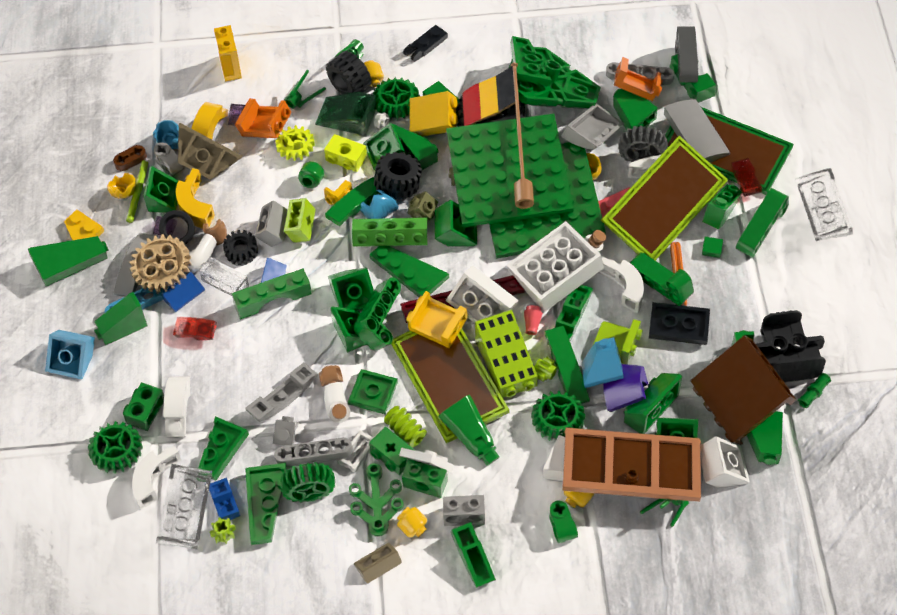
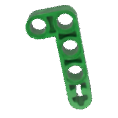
M771 188L739 238L735 249L753 258L777 218L783 217L789 206V196Z
M640 252L629 262L638 270L644 283L678 306L682 305L694 293L692 279L682 269H679L674 274L643 252Z
M394 277L376 286L354 325L356 335L373 351H378L390 345L393 341L392 333L382 323L401 290L400 282Z

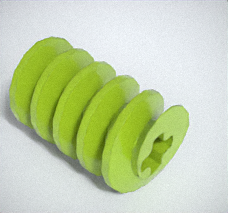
M394 406L385 415L384 423L389 425V428L394 430V433L412 448L417 446L426 436L427 430H421L422 425L417 424L415 418L411 419L412 414L407 413L406 408L400 409V406Z

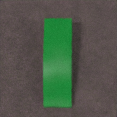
M470 522L452 529L450 533L475 587L477 588L495 581V576L472 523Z

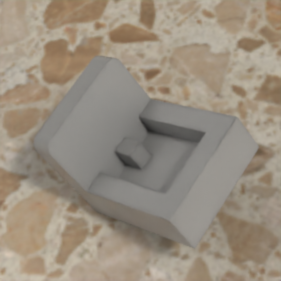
M282 416V419L276 420L273 444H294L296 426L299 425V422L294 421V417Z

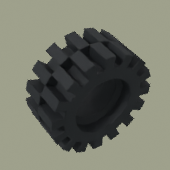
M237 230V233L232 231L231 236L228 234L226 239H224L223 249L225 257L232 264L235 265L237 262L241 266V262H244V265H247L248 260L251 263L253 261L252 257H257V241L251 232L247 234V230H243V233L240 230ZM239 244L248 246L242 251L234 250V247Z

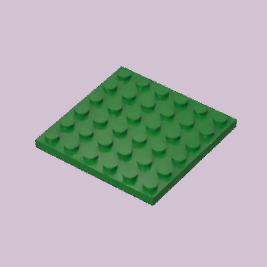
M554 113L520 118L524 177L533 183L534 205L527 209L515 206L514 183L521 179L517 120L510 119L446 128L462 228L573 212V204Z
M570 142L561 143L573 212L489 224L496 259L522 254L565 221L583 238L593 234L596 230H601L606 235L604 223L600 221L602 214L585 148Z

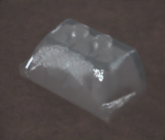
M831 167L796 177L795 182L815 241L853 235V228Z
M176 464L171 465L155 544L198 549L212 471Z

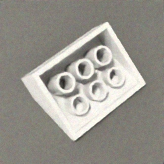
M566 221L506 265L531 299L544 312L604 268L601 254Z

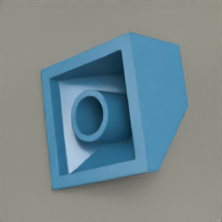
M605 338L595 342L581 362L585 388L624 378L615 338Z

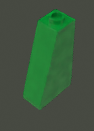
M98 236L28 248L29 255L46 287L108 259L106 252L109 251L105 241L101 242Z

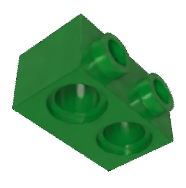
M141 382L139 387L134 390L130 403L124 407L123 416L126 424H131L136 428L148 431L164 403L163 390Z

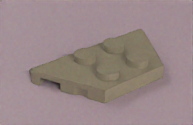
M179 123V164L191 170L192 168L198 169L200 175L211 180L242 158V155Z

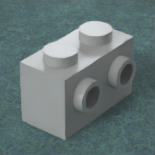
M274 200L262 206L254 237L271 247L282 243L286 237L284 227L288 209Z

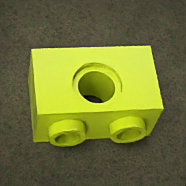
M336 134L332 136L324 149L326 161L355 172L359 171L367 158L366 145Z

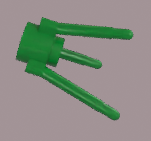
M354 39L335 57L343 51H350L360 59L364 55L362 52L364 46L359 40Z
M306 70L284 100L288 107L295 109L297 106L301 108L306 102L325 91L326 87L301 100L302 95L297 90L309 73V70Z
M659 498L642 509L640 514H644L661 502H663L660 505L661 509L670 502L676 506L680 504L681 506L670 523V526L673 527L689 502Z

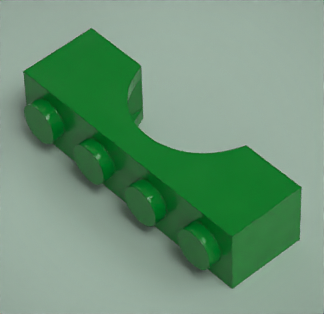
M302 268L231 294L240 319L257 314L265 304L275 299L290 298L297 300L311 295V286L306 272Z

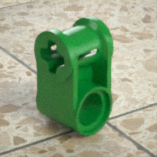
M560 500L553 502L550 505L549 520L557 543L578 538L577 527L571 517L567 504Z

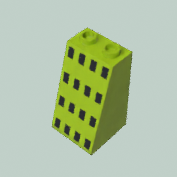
M509 310L475 321V342L502 398L512 397L516 393L530 391L537 387L538 376L513 311Z

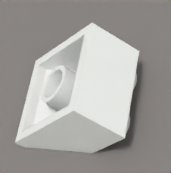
M714 437L700 445V462L705 483L718 488L750 483L741 446L719 437Z

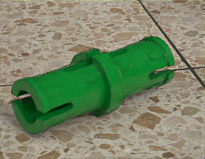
M821 373L815 382L807 386L806 392L798 399L799 404L804 408H809L812 402L822 395L824 388L831 382L830 376L826 373Z

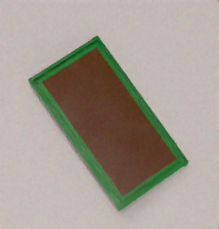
M701 107L730 152V155L710 164L728 180L766 195L776 181L794 144ZM671 125L665 134L668 147L678 137Z

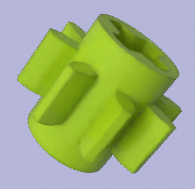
M549 357L537 360L534 368L539 380L544 382L547 379H553L557 372V367L554 365L555 360Z
M219 517L215 523H211L213 530L210 531V535L215 537L217 544L219 542L227 544V541L235 538L233 531L236 528L235 524H231L230 518L224 520Z

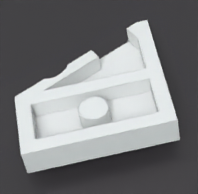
M401 448L399 454L401 457L446 469L450 473H452L454 468L453 464L447 462L448 458L439 456L436 452L425 450V453Z

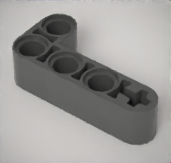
M677 26L675 54L678 56L679 82H698L695 26Z

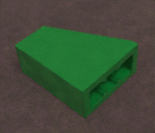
M617 89L615 91L613 107L620 120L624 123L626 130L627 128L633 129L634 126L637 128L641 125L642 127H647L657 119L658 107L650 101L624 89Z
M134 292L129 293L94 321L97 328L94 332L98 340H103L105 346L147 327L142 307Z
M774 412L746 435L758 462H763L767 465L779 464L782 455L783 412Z

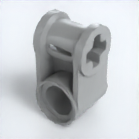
M158 143L155 145L156 162L167 175L172 177L186 168L178 163V154L168 144Z

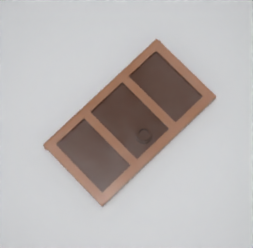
M577 428L565 429L562 491L700 502V438Z

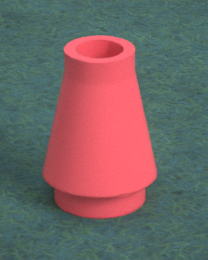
M529 305L524 310L526 334H537L543 315L541 307Z

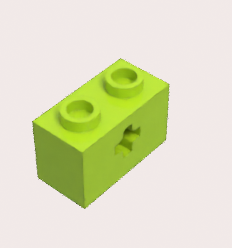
M307 198L289 200L284 233L293 243L306 242L311 239L316 209Z

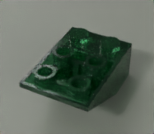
M354 92L326 97L315 125L366 136L376 112L375 95Z

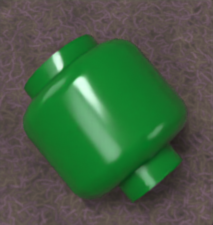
M306 162L299 171V182L306 188H316L324 177V169L316 162Z

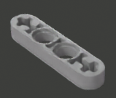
M611 62L606 66L607 78L614 80L615 72H612V70H616L619 63ZM628 64V70L645 76L644 74L647 72L652 73L653 76L647 77L652 80L660 72L661 79L663 80L662 85H670L674 80V71L670 68Z
M342 437L281 446L276 449L274 456L278 464L286 463V466L307 464V462L314 463L347 458L353 453V446L348 438ZM323 447L329 448V450H328L327 453H325V454H320V453H319V450H320L321 448H323ZM303 450H308V451H309V453H308L307 456H305V457H300V456H299V453H300L301 451H303Z

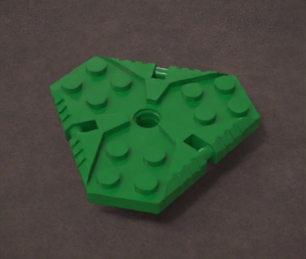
M533 47L536 51L535 56L541 60V67H545L547 71L546 76H549L552 81L550 86L517 80L518 97L521 103L546 107L560 105L562 108L573 107L578 109H589L596 105L601 89L599 85L578 70L571 71V65L549 49Z

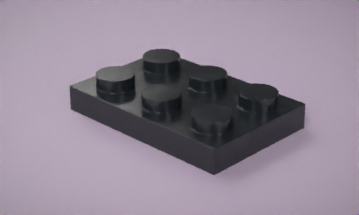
M652 302L648 339L707 345L710 309Z

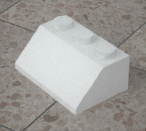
M475 266L470 267L464 272L446 299L456 309L459 306L467 308L468 318L474 323L475 321L512 310L518 302L514 296Z

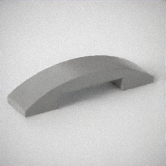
M139 233L131 243L119 270L114 289L115 295L125 297L129 293L136 291L138 284L130 271L132 267L130 261L134 260L131 255L137 254L135 248H142L141 242L147 244V238L153 241L154 235Z
M303 362L290 373L288 380L265 398L261 396L245 408L246 411L259 422L276 415L289 406L310 386L317 377V373Z

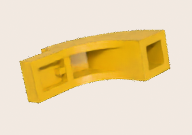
M205 102L198 110L191 129L212 139L217 123L228 116V109L222 108L223 106L219 104Z
M192 168L190 174L186 176L185 182L178 181L176 198L179 209L192 218L194 226L203 229V224H208L210 227L215 215L211 204L200 202L194 198L202 179L200 171Z

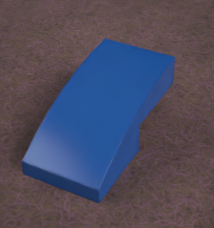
M227 477L207 484L216 511L221 519L226 520L230 518L232 520L241 517Z

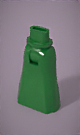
M470 395L465 396L438 416L474 456L478 457L479 460H483L486 466L500 458L495 451L497 448L494 446L493 438Z

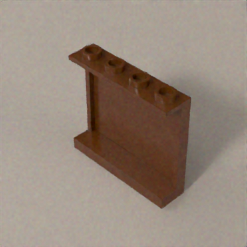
M745 335L690 380L694 386L692 388L693 391L705 401L703 403L705 408L715 415L714 421L726 431V438L731 443L734 442L739 445L743 444L742 438L784 404L792 405L797 400L755 342Z

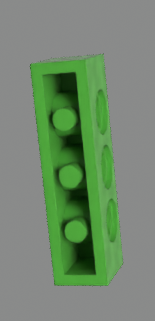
M427 218L353 219V247L428 245Z

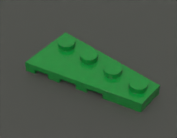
M378 246L369 254L372 261L418 297L423 296L425 291L431 295L449 279V273L390 246Z
M286 463L245 468L251 545L271 543L273 540L282 493L280 478L286 472Z

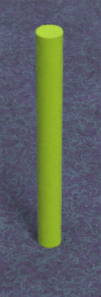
M143 160L141 163L136 188L128 210L126 221L129 223L134 221L149 162Z

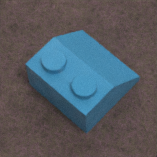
M57 330L49 334L45 372L83 379L93 356L95 337L64 330Z

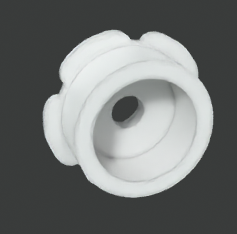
M378 113L374 118V126L378 127L379 130L390 122L386 113Z

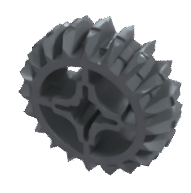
M641 125L638 128L634 126L633 129L627 128V131L623 132L620 136L618 144L621 157L625 161H631V163L646 157L661 155L668 147L665 134H662L661 130L656 131V127L649 128V125L647 127H642Z

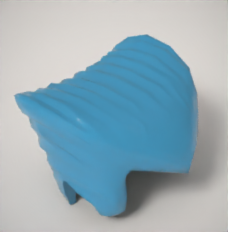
M172 120L158 122L153 132V137L156 139L157 144L166 143L172 149H178L179 125Z
M377 190L381 195H374L370 206L362 202L360 205L362 209L360 210L367 219L385 218L398 210L399 206L396 200L384 191Z

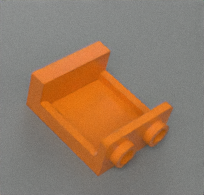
M622 57L615 71L613 85L653 102L655 96L658 97L662 90L663 80L661 79V73L658 72L654 80L628 70L629 59Z
M249 98L235 126L242 137L278 138L290 117L291 110L285 100H281L278 107L259 106L256 99Z

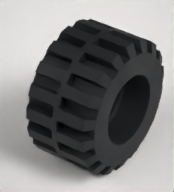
M350 51L341 52L326 64V73L330 82L339 93L348 99L356 98L371 85L372 80L365 64Z
M402 152L387 153L386 156H381L380 160L378 159L374 186H376L377 190L384 191L390 197L395 198V200L410 198L413 194L417 193L422 173L420 163H417V159L411 158L412 156L409 154L405 155Z

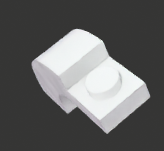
M602 257L604 268L599 273L622 285L624 293L622 294L621 305L638 313L642 305L644 292L640 273L631 263L624 259L621 264H618L612 259Z
M190 376L169 377L167 380L163 410L165 437H186V407L188 397L190 396Z
M175 446L163 450L157 456L152 450L138 463L132 478V489L140 510L158 500L154 489L157 477L181 461Z

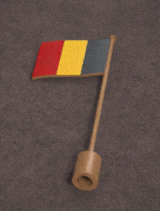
M514 62L510 68L500 74L477 83L462 93L464 126L474 125L515 104L521 179L514 183L515 206L527 209L534 205L533 183L524 177L516 71L518 64Z

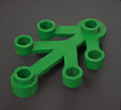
M372 463L366 468L367 478L371 480L372 498L361 490V486L357 483L349 486V493L352 497H357L373 510L374 517L364 511L362 504L357 501L350 505V510L353 515L359 516L368 523V529L372 535L380 537L387 533L389 529L388 522L397 512L402 511L404 508L403 500L401 498H394L391 501V508L382 516L381 509L396 493L401 492L402 483L398 479L392 480L390 488L380 498L379 480L383 475L382 467L377 463ZM372 469H378L376 472H371ZM395 484L399 485L398 488H393L392 486ZM354 488L359 489L357 492H352ZM395 503L401 504L399 507L394 506ZM354 507H360L358 511L353 510ZM378 523L382 524L381 527H375Z

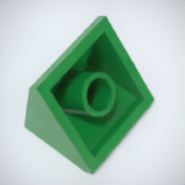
M153 166L149 168L144 192V200L148 212L167 213L176 210L178 203L176 186L178 180Z
M332 306L330 308L332 323L346 352L348 353L366 346L354 331V325L361 314L360 311Z
M657 418L655 435L697 438L698 419Z

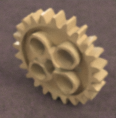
M164 234L161 235L160 239L154 235L153 241L147 238V244L141 242L142 248H135L137 254L131 255L134 259L130 261L132 277L144 290L148 287L150 292L154 288L158 293L161 288L166 292L168 286L174 289V283L181 284L179 279H186L184 272H190L187 266L192 265L189 260L191 256L187 246H185L183 241L180 242L177 237L173 239L171 235L167 239Z

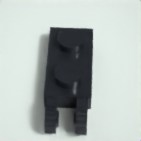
M435 24L412 44L406 46L403 54L406 56L412 54L411 60L416 62L448 38V33Z

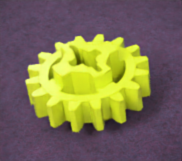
M295 125L294 129L288 126L287 131H281L282 135L280 134L277 140H275L277 152H280L281 157L286 155V160L293 158V161H296L298 157L303 160L304 155L309 157V152H313V147L315 146L314 136L310 134L309 129L304 131V126L298 129L297 125Z

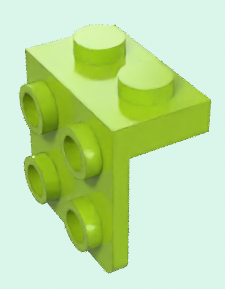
M633 319L630 329L603 321L594 343L605 338L614 337L621 363L628 364L630 357L635 355L637 348L635 343L637 340L640 341L643 332L640 329L641 321Z

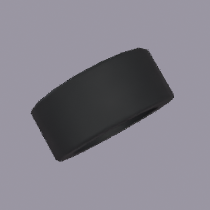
M181 210L167 212L159 222L160 235L164 234L167 239L169 236L166 232L167 222L173 218H181L187 223L188 231L179 241L187 244L195 232L192 218Z

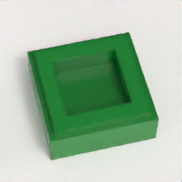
M705 236L702 255L720 258L723 239Z

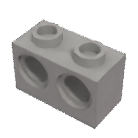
M484 495L443 497L444 526H461L470 522L472 525H485Z

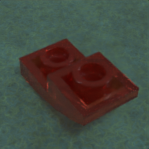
M749 158L731 163L735 178L744 197L762 192V186L755 176V169Z
M177 317L173 335L177 338L193 337L196 340H213L217 322L202 318Z

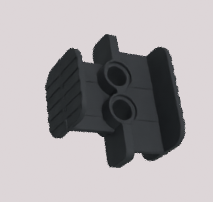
M798 310L770 313L765 316L760 332L765 336L766 342L756 343L784 383L817 378L823 372L826 363L825 358L821 357L819 351L824 346V336L806 337L801 324L802 313Z

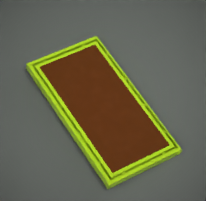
M678 136L600 221L637 254L643 252L656 261L725 185L728 179L681 136Z
M462 328L450 348L412 331L393 338L391 345L445 443H449L457 439V437L438 416L467 395L472 397L485 425L510 413L508 406Z

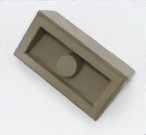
M388 542L353 564L368 584L400 565L402 560L398 551Z

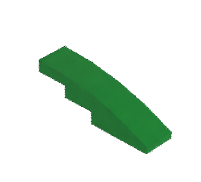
M374 177L362 182L349 191L325 213V217L340 227L349 217L353 219L358 214L360 209H362L360 206L362 202L370 206L373 196L380 195V192L374 186Z
M580 285L572 291L565 300L562 311L556 320L555 328L564 326L569 341H571L592 295L593 288Z
M564 326L546 330L545 337L551 349V356L555 360L558 377L564 391L568 392L569 397L574 395L575 400H580L581 404L590 402L577 359Z

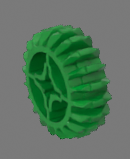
M395 77L392 80L389 78L387 81L382 80L381 85L377 84L372 100L374 108L378 113H386L390 120L396 118L398 121L399 117L405 119L406 115L410 116V98L419 97L420 94L414 82L410 83L409 79L404 81L403 77L400 79Z
M559 390L557 394H553L550 391L549 396L543 393L542 399L538 398L536 404L532 407V425L535 426L537 433L541 432L542 438L548 436L549 442L552 438L557 440L559 435L565 437L564 431L566 428H583L585 420L584 407L581 406L580 400H575L574 395L569 397L567 391L564 395ZM548 409L549 414L544 419L542 415ZM573 414L574 419L569 423V415Z
M115 421L110 426L107 422V427H99L100 432L94 431V437L89 438L88 455L92 459L93 465L97 466L100 471L104 469L108 474L112 470L116 474L117 470L120 469L124 472L125 467L131 469V463H137V457H141V450H143L142 438L139 436L138 431L133 429L131 424L126 426V423L122 422L119 425ZM130 440L131 443L127 450L125 448V446L127 445L126 442ZM103 445H105L106 448L104 449V453L101 455V448Z
M307 462V464L293 466L292 469H287L286 473H283L280 478V488L283 497H286L287 500H292V502L299 501L300 503L322 499L323 496H328L329 493L333 492L336 483L334 472L329 465H324V463L317 464L316 462L312 464Z

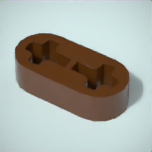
M136 145L117 154L113 162L117 170L126 171L146 160L147 154L143 146Z

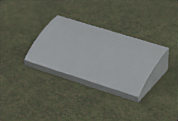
M696 99L683 100L664 106V116L676 135L681 136L709 163L730 155L728 148Z
M596 104L568 124L561 137L577 146L596 149L622 128L624 123Z

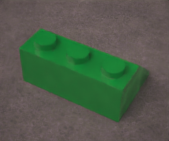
M661 373L657 378L654 377L649 382L648 388L644 391L646 399L625 408L624 423L639 434H645L657 421V418L679 396L682 375Z

